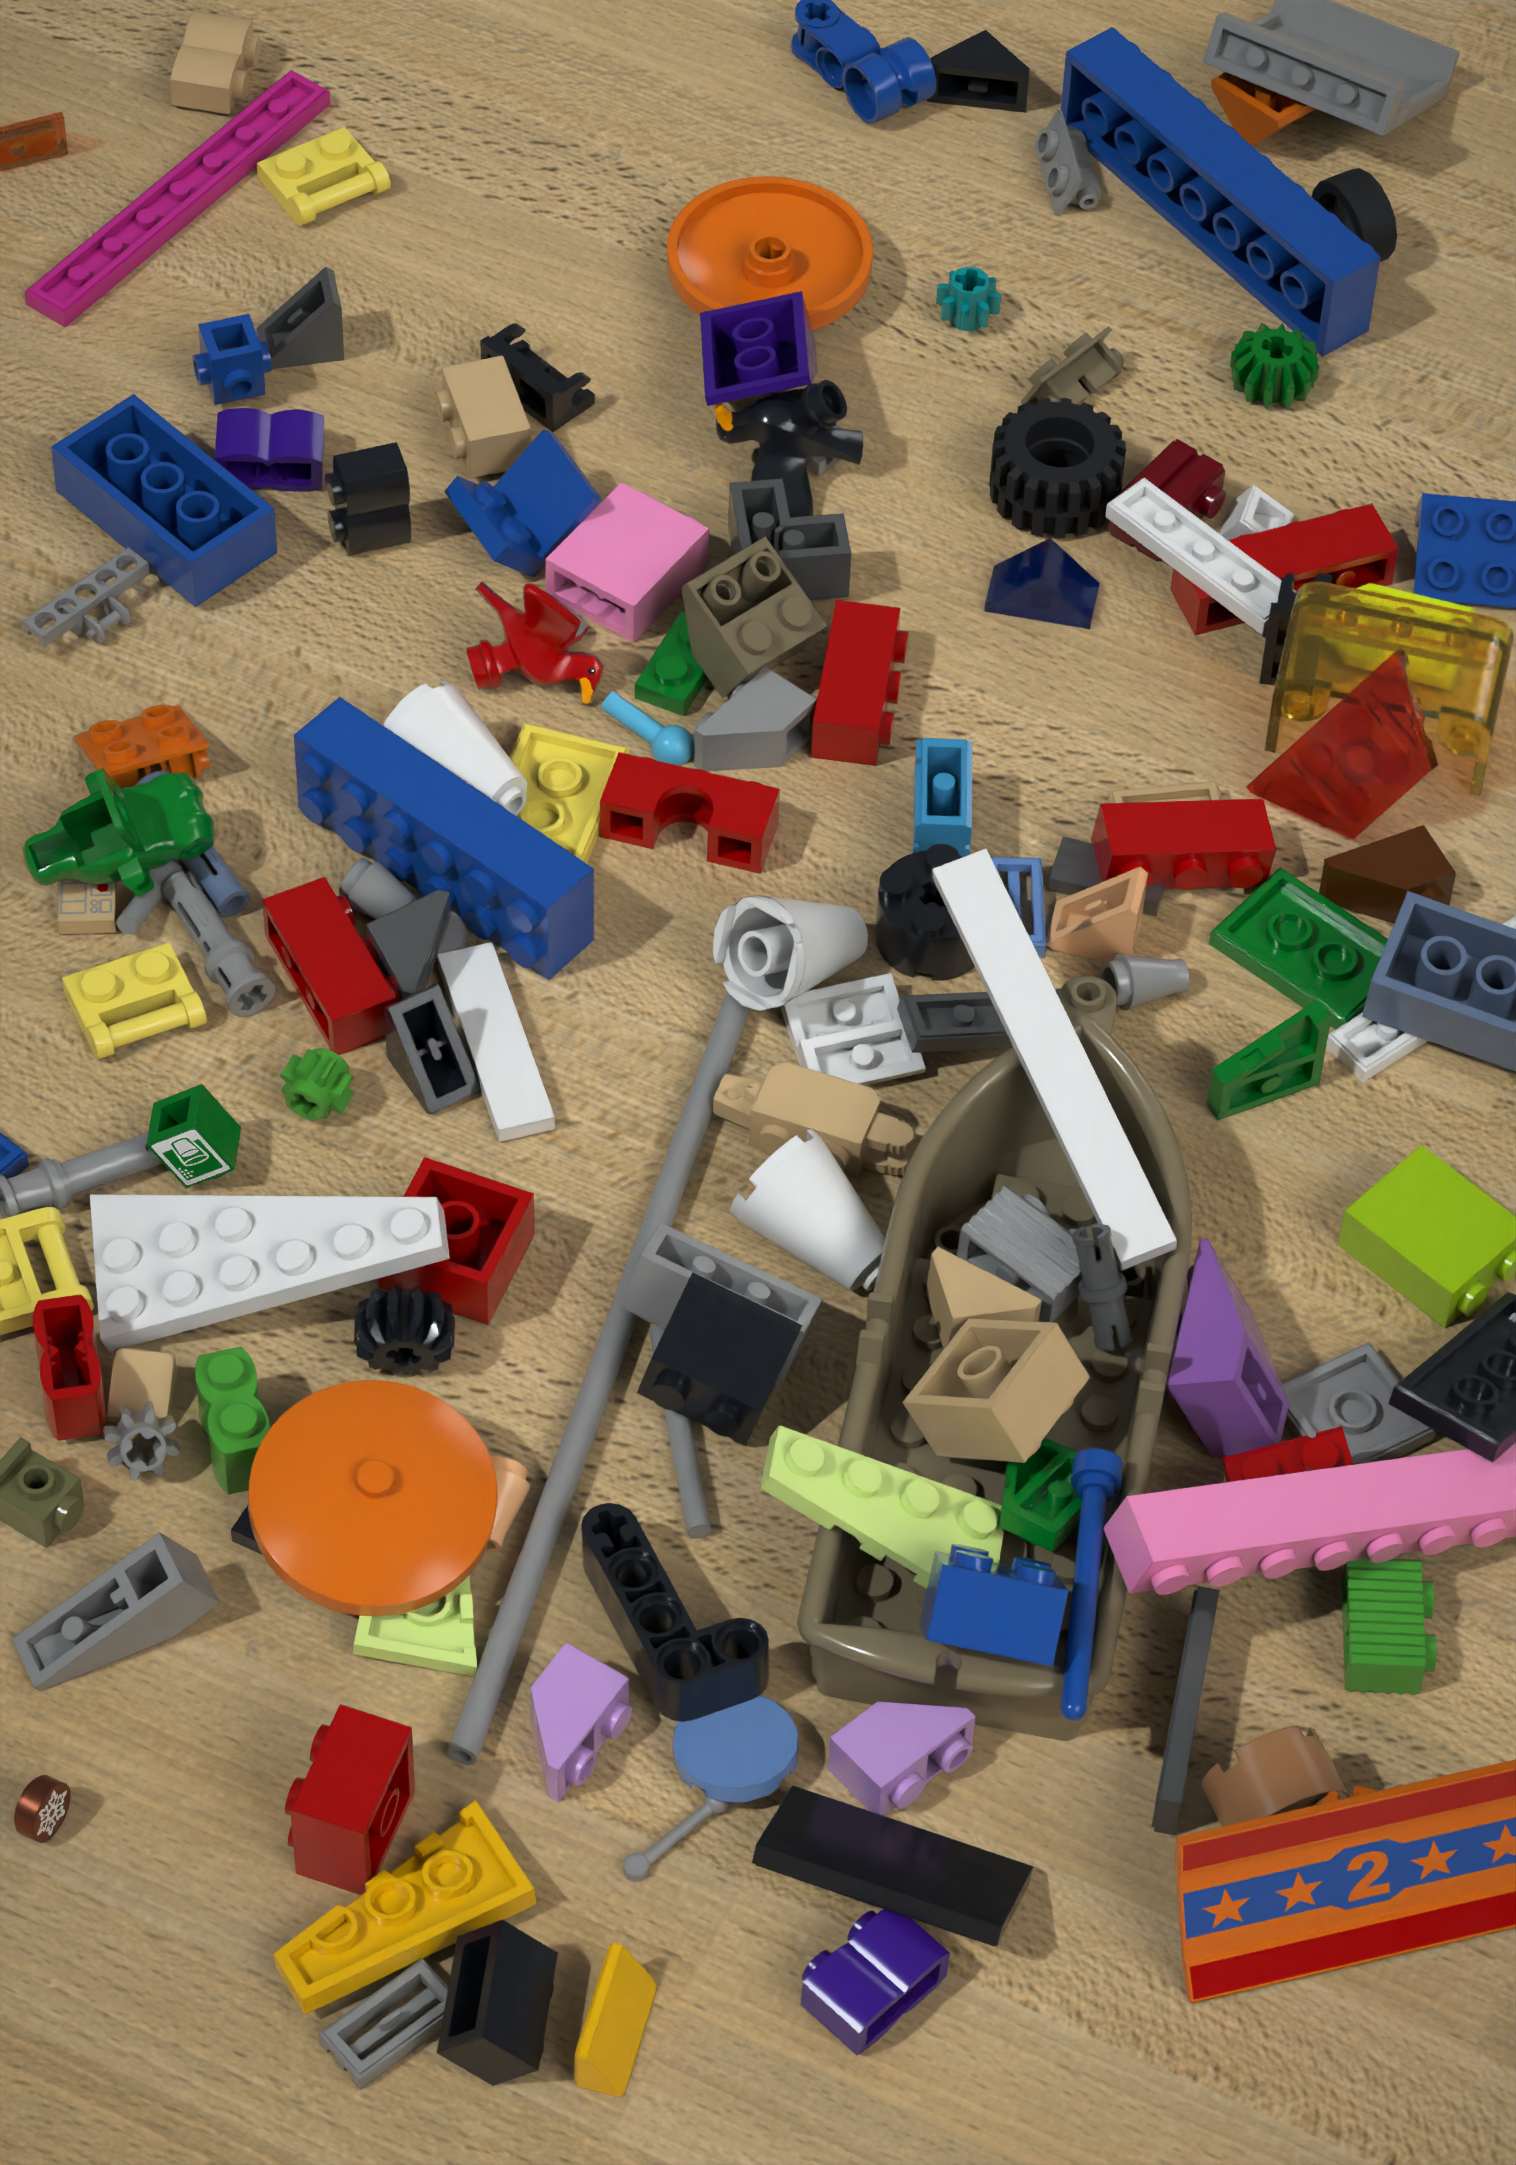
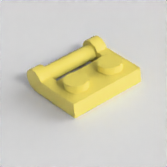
M345 126L257 163L258 179L298 226L313 222L316 219V214L368 192L377 195L389 190L391 187L390 177L384 165L380 161L375 162Z
M170 942L62 977L64 993L97 1060L114 1055V1048L183 1025L192 1029L207 1023L202 1001L198 993L194 992ZM176 1003V1004H174V1005H171V1006H168V1007H165V1008H162V1009H159V1010H156V1011H153V1012H150V1013H147V1014H144V1015H141V1016H138V1017H135V1018H132V1019H129V1020H126V1021H123V1022H119V1021H122V1020H125V1019H128V1018H131V1017H134V1016H137V1015H140V1014H143V1013H146V1012H149V1011H152V1010H155V1009H158V1008H161V1007H164V1006H167V1005Z
M44 1207L0 1219V1335L33 1326V1312L38 1300L81 1294L88 1302L91 1311L94 1308L88 1288L79 1283L62 1236L66 1227L60 1211L55 1207ZM34 1240L40 1243L57 1290L41 1294L23 1242Z

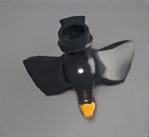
M823 380L817 384H809L805 389H794L773 394L757 400L752 406L741 412H732L723 403L715 405V425L720 440L729 444L749 440L759 442V453L752 471L751 481L783 478L790 518L814 516L813 499L806 468L811 457L829 455L858 465L861 462L863 453L862 431L832 428L836 426L837 421L843 419L847 414L845 397L838 386L832 381Z

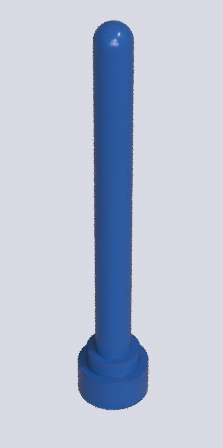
M1090 1448L1078 1452L1073 1458L1071 1484L1082 1501L1061 1698V1713L1070 1721L1080 1720L1086 1713L1106 1504L1119 1491L1122 1479V1459L1117 1454L1100 1448Z

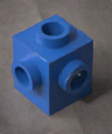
M250 314L198 324L200 354L192 356L193 367L198 385H208L214 405L266 395L264 373L272 371L271 357L266 341H259Z

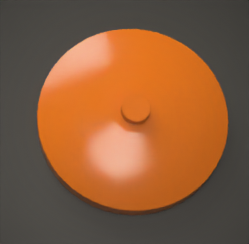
M774 176L749 177L729 181L708 189L691 200L679 212L673 221L667 239V271L670 282L681 300L699 316L700 313L802 291L813 331L838 320L848 313L866 292L872 274V238L867 225L859 213L833 192L818 185L793 178Z
M362 1380L337 1384L319 1390L294 1404L271 1426L256 1452L251 1467L248 1491L249 1518L254 1538L265 1560L274 1572L300 1595L316 1604L342 1613L360 1616L396 1615L422 1608L441 1599L461 1584L477 1566L489 1544L494 1528L497 1509V1481L493 1463L485 1444L476 1430L456 1409L438 1397L413 1386L383 1380Z

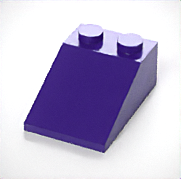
M802 291L700 313L704 390L707 406L812 384L818 372L816 346Z

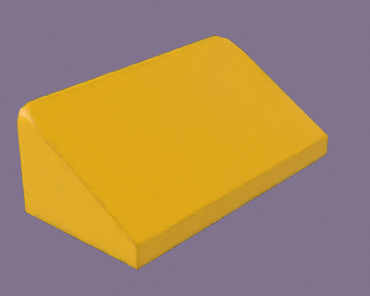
M613 1942L612 1947H608L575 2051V2082H577V2087L615 2097L623 2096L626 2091L657 1990L652 1976L622 1944Z

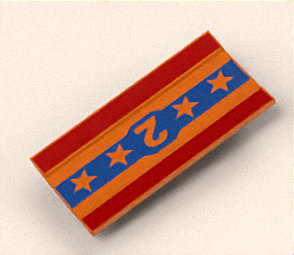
M1516 1760L1380 1791L1355 1785L1353 1786V1797L1339 1800L1338 1792L1330 1791L1322 1804L1176 1837L1175 1870L1181 1958L1186 1994L1190 2003L1516 1928Z

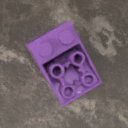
M1208 1239L1200 1240L1195 1264L1188 1270V1294L1184 1311L1179 1314L1176 1330L1177 1342L1172 1362H1170L1166 1389L1170 1397L1175 1398L1187 1417L1191 1430L1199 1436L1211 1457L1231 1456L1280 1443L1289 1401L1252 1310Z

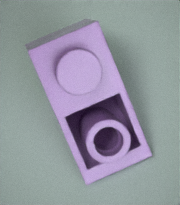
M565 1642L530 1687L531 1722L547 1794L557 1802L562 1799L572 1784L580 1786L586 1781L595 1766L597 1751L608 1737L615 1740L620 1736L632 1714V1707L629 1706V1678Z
M877 1701L830 1737L828 1770L871 1812L884 1816L895 1807L899 1809L906 1808L921 1795L927 1782L943 1770L946 1773L955 1771L968 1759L973 1750L972 1744L976 1716L967 1708Z

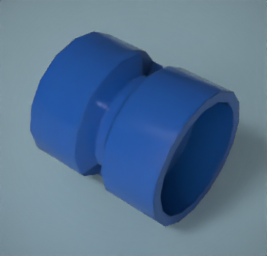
M910 37L903 38L881 48V55L871 53L845 65L842 73L844 91L849 104L862 121L868 124L876 123L898 113L901 107L908 108L933 97L936 91L935 71L928 54L915 39Z

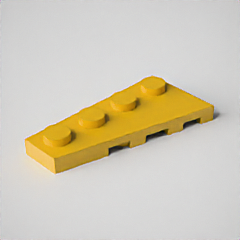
M476 1800L458 1813L459 1821L444 1833L438 1835L434 1831L415 1845V1855L394 1871L389 1873L384 1869L365 1883L366 1892L347 1907L336 1905L273 1953L276 1970L304 2015L456 1943L457 1936L504 1920L536 1905L534 1887Z

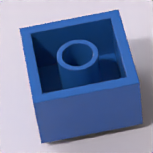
M952 1544L950 1554L935 1551L919 1624L926 1640L1053 1666L1069 1590L1061 1579L1055 1576L1056 1571L1050 1569V1564L1023 1557H1014L1012 1567L993 1563V1558L988 1557V1551L960 1544Z

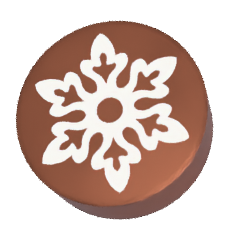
M45 1774L33 1779L22 1792L15 1809L14 1824L16 1831L39 1843H44L52 1838L62 1825L68 1812L71 1798L69 1786Z

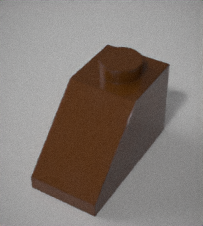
M1422 825L1325 858L1319 893L1341 908L1395 924L1408 891L1450 905L1456 872L1426 827Z

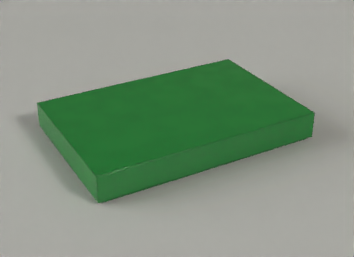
M1279 868L1211 931L1209 945L1303 1008L1321 999L1332 1016L1330 1026L1337 1029L1363 1013L1370 983L1388 938L1282 868Z

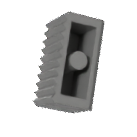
M1004 1185L1001 1191L996 1193L992 1200H988L986 1205L980 1208L978 1213L973 1215L969 1222H965L961 1228L957 1257L1041 1299L1039 1318L1042 1322H1053L1080 1295L1078 1283L1083 1278L1076 1246L1072 1239V1234L1077 1229H1069L1067 1231L1051 1219L1046 1207L1036 1197L1030 1194L1021 1196L1009 1186Z

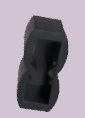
M397 442L334 455L333 472L325 475L331 504L335 505V510L327 512L333 541L335 543L342 541L348 556L410 543L409 477Z

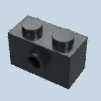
M504 1920L457 1936L437 2054L492 2086L538 2071L544 2050V2035L550 1999L554 1990L553 1981L558 1953Z

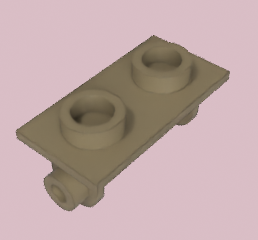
M1108 326L1094 338L1085 333L1064 351V355L1067 358L1057 365L1053 359L1044 363L1029 378V381L1034 386L1022 399L1021 403L1030 402L1035 397L1037 399L1050 398L1051 402H1060L1061 398L1072 399L1073 404L1079 405L1089 396V393L1078 380H1081L1093 394L1110 380L1116 378L1121 373L1124 358L1118 350L1114 348L1109 349L1103 342L1112 329Z

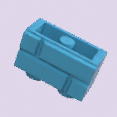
M922 738L916 740L913 781V853L927 851L936 844H947L954 847L960 856L965 857L970 853L972 831V742L967 741V739Z

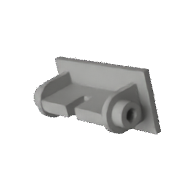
M1057 110L1047 128L1040 131L1036 140L1035 152L1041 164L1046 181V189L1049 192L1055 215L1061 216L1068 203L1078 205L1085 210L1095 208L1099 203L1102 191L1094 170L1088 169L1092 162L1086 146L1084 133L1075 126H1067L1063 112Z

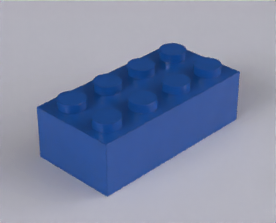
M134 394L51 446L56 491L125 549L129 547L146 560L151 571L194 607H197L277 553L274 508Z

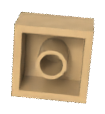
M968 1318L902 1403L936 1456L1025 1463L1040 1448L1041 1441L1060 1416L1072 1406L1074 1398L1090 1376L1057 1323Z

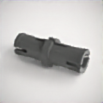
M1092 1224L1090 1226L1095 1247H1093L1092 1239L1087 1237L1085 1227L1077 1229L1072 1234L1083 1278L1078 1283L1081 1299L1088 1303L1095 1336V1347L1101 1350H1114L1111 1326L1114 1336H1118L1121 1348L1130 1344L1133 1340L1123 1295L1127 1292V1284L1124 1274L1117 1270L1111 1240V1228L1104 1224Z

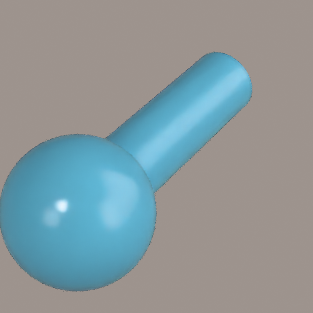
M614 691L606 697L601 705V709L650 743L653 756L657 761L681 766L693 758L695 740L686 728L678 725L662 726Z

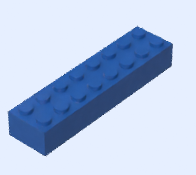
M1111 27L1066 51L1061 111L1067 126H1075L1084 133L1088 152L1292 331L1303 329L1305 340L1315 342L1316 351L1322 357L1369 331L1381 258L1370 244L1363 242L1342 224L1335 214L1328 212L1307 194L1301 185L1293 182L1273 165L1267 156L1259 153L1233 127L1224 123L1199 98H1195L1176 82L1169 72L1161 69L1141 52L1135 43L1127 40L1115 28Z

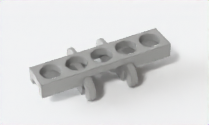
M128 547L23 620L24 632L28 636L31 634L35 635L39 639V644L44 648L69 630L78 637L85 633L89 639L101 644L106 638L104 631L117 622L123 626L131 622L128 613L130 611L126 605L123 606L117 600V596L150 574L149 563ZM132 563L137 565L131 571H122ZM112 577L116 578V581L111 585L105 583ZM85 589L89 592L95 591V596L87 600L80 599L76 595L79 591ZM101 603L108 615L96 622L86 612ZM68 604L74 605V606L76 607V609H73V608H72L71 606H69ZM52 619L55 621L52 627L41 628Z

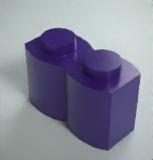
M234 408L218 412L215 461L252 491L271 487L281 491L310 492L322 488L324 458L323 415L301 409L284 410L273 414L250 408Z
M885 1909L877 1914L871 1910L862 1915L848 1933L847 1940L849 1943L844 1944L833 1953L828 1950L820 1952L810 1961L802 1974L804 1982L800 2005L855 2055L862 2053L877 2042L903 2014L917 2006L947 1976L950 1952L913 1919Z

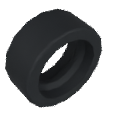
M1357 168L1322 180L1316 185L1312 192V198L1328 212L1335 214L1341 223L1363 242L1370 244L1375 252L1381 256L1380 262L1389 259L1396 247V219L1391 203L1379 182L1370 173Z

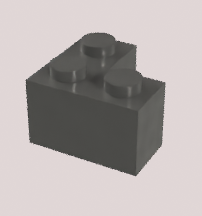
M783 478L729 483L728 530L733 555L766 536L809 600L849 597L851 548L844 513L790 518Z

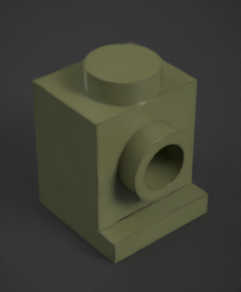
M20 1437L0 1460V1521L47 1548L61 1531L68 1532L82 1515L84 1500L81 1478L31 1450V1443Z

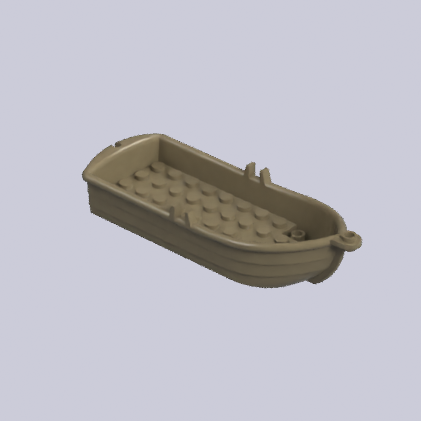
M1078 976L1070 979L1061 987L1058 997L1177 1239V1248L1175 1250L1122 1271L1116 1262L1117 1270L1124 1274L1127 1284V1292L1123 1295L1129 1327L1133 1334V1340L1130 1344L1121 1348L1118 1336H1114L1111 1326L1115 1349L1101 1350L1095 1347V1336L1088 1303L1084 1302L1080 1295L1053 1321L1060 1327L1090 1378L1074 1398L1072 1406L1060 1416L1045 1438L1076 1452L1090 1448L1109 1450L1122 1459L1121 1487L1114 1494L1112 1500L1106 1504L1105 1526L1126 1496L1146 1493L1189 1267L1192 1243V1211L1184 1160L1166 1112L1136 1063L1111 1036L1117 1006L1116 993L1112 986L1101 978ZM1014 1047L995 1058L978 1072L950 1100L921 1139L907 1166L892 1209L874 1292L869 1293L865 1330L861 1329L859 1335L856 1369L838 1446L1000 1505H1002L1007 1461L936 1456L902 1402L944 1350L926 1296L931 1254L938 1246L957 1256L961 1228L965 1222H969L971 1217L978 1213L980 1208L986 1205L988 1200H992L994 1195L999 1193L1004 1185L1009 1186L1021 1196L1030 1194L1036 1197L1046 1207L1049 1217L1067 1231L1069 1229L1085 1227L1087 1237L1092 1239L1094 1245L1090 1225L1098 1224ZM819 1524L797 1620L800 1635L810 1644L809 1650L812 1656L811 1671L815 1677L818 1691L828 1697L870 1705L878 1701L967 1708L976 1716V1725L1060 1741L1074 1739L1079 1734L1081 1726L1086 1722L1093 1696L1101 1692L1110 1679L1127 1592L1126 1584L1105 1532L1103 1534L1087 1707L1085 1715L1080 1720H1067L1061 1713L1079 1527L1054 1552L1032 1544L1026 1539L1004 1530L999 1564L1012 1567L1014 1557H1023L1048 1563L1051 1565L1050 1569L1056 1571L1055 1576H1058L1069 1590L1053 1666L926 1640L919 1624L927 1589L913 1581L916 1573L886 1555L882 1561H879L861 1550V1543L857 1538L838 1526L828 1530Z

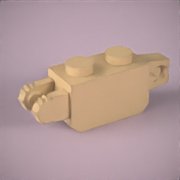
M786 1061L771 1066L765 1080L725 1074L713 1099L714 1114L750 1130L749 1145L760 1148L772 1155L796 1135L806 1143V1131L813 1129L822 1137L844 1174L859 1179L863 1168L882 1174L889 1173L890 1176H904L912 1158L913 1150L910 1148L915 1145L914 1127H911L910 1123L907 1124L905 1120L898 1121V1118L880 1113L881 1100L874 1088Z

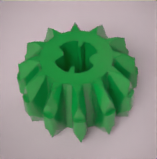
M1261 323L1256 332L1244 331L1242 338L1238 344H1235V350L1231 354L1230 367L1232 368L1231 374L1234 390L1244 392L1246 402L1263 401L1266 410L1272 403H1279L1288 409L1293 400L1305 401L1310 389L1314 388V382L1318 379L1319 365L1317 364L1318 358L1315 342L1305 340L1303 329L1293 332L1286 331L1283 323L1278 329H1270Z

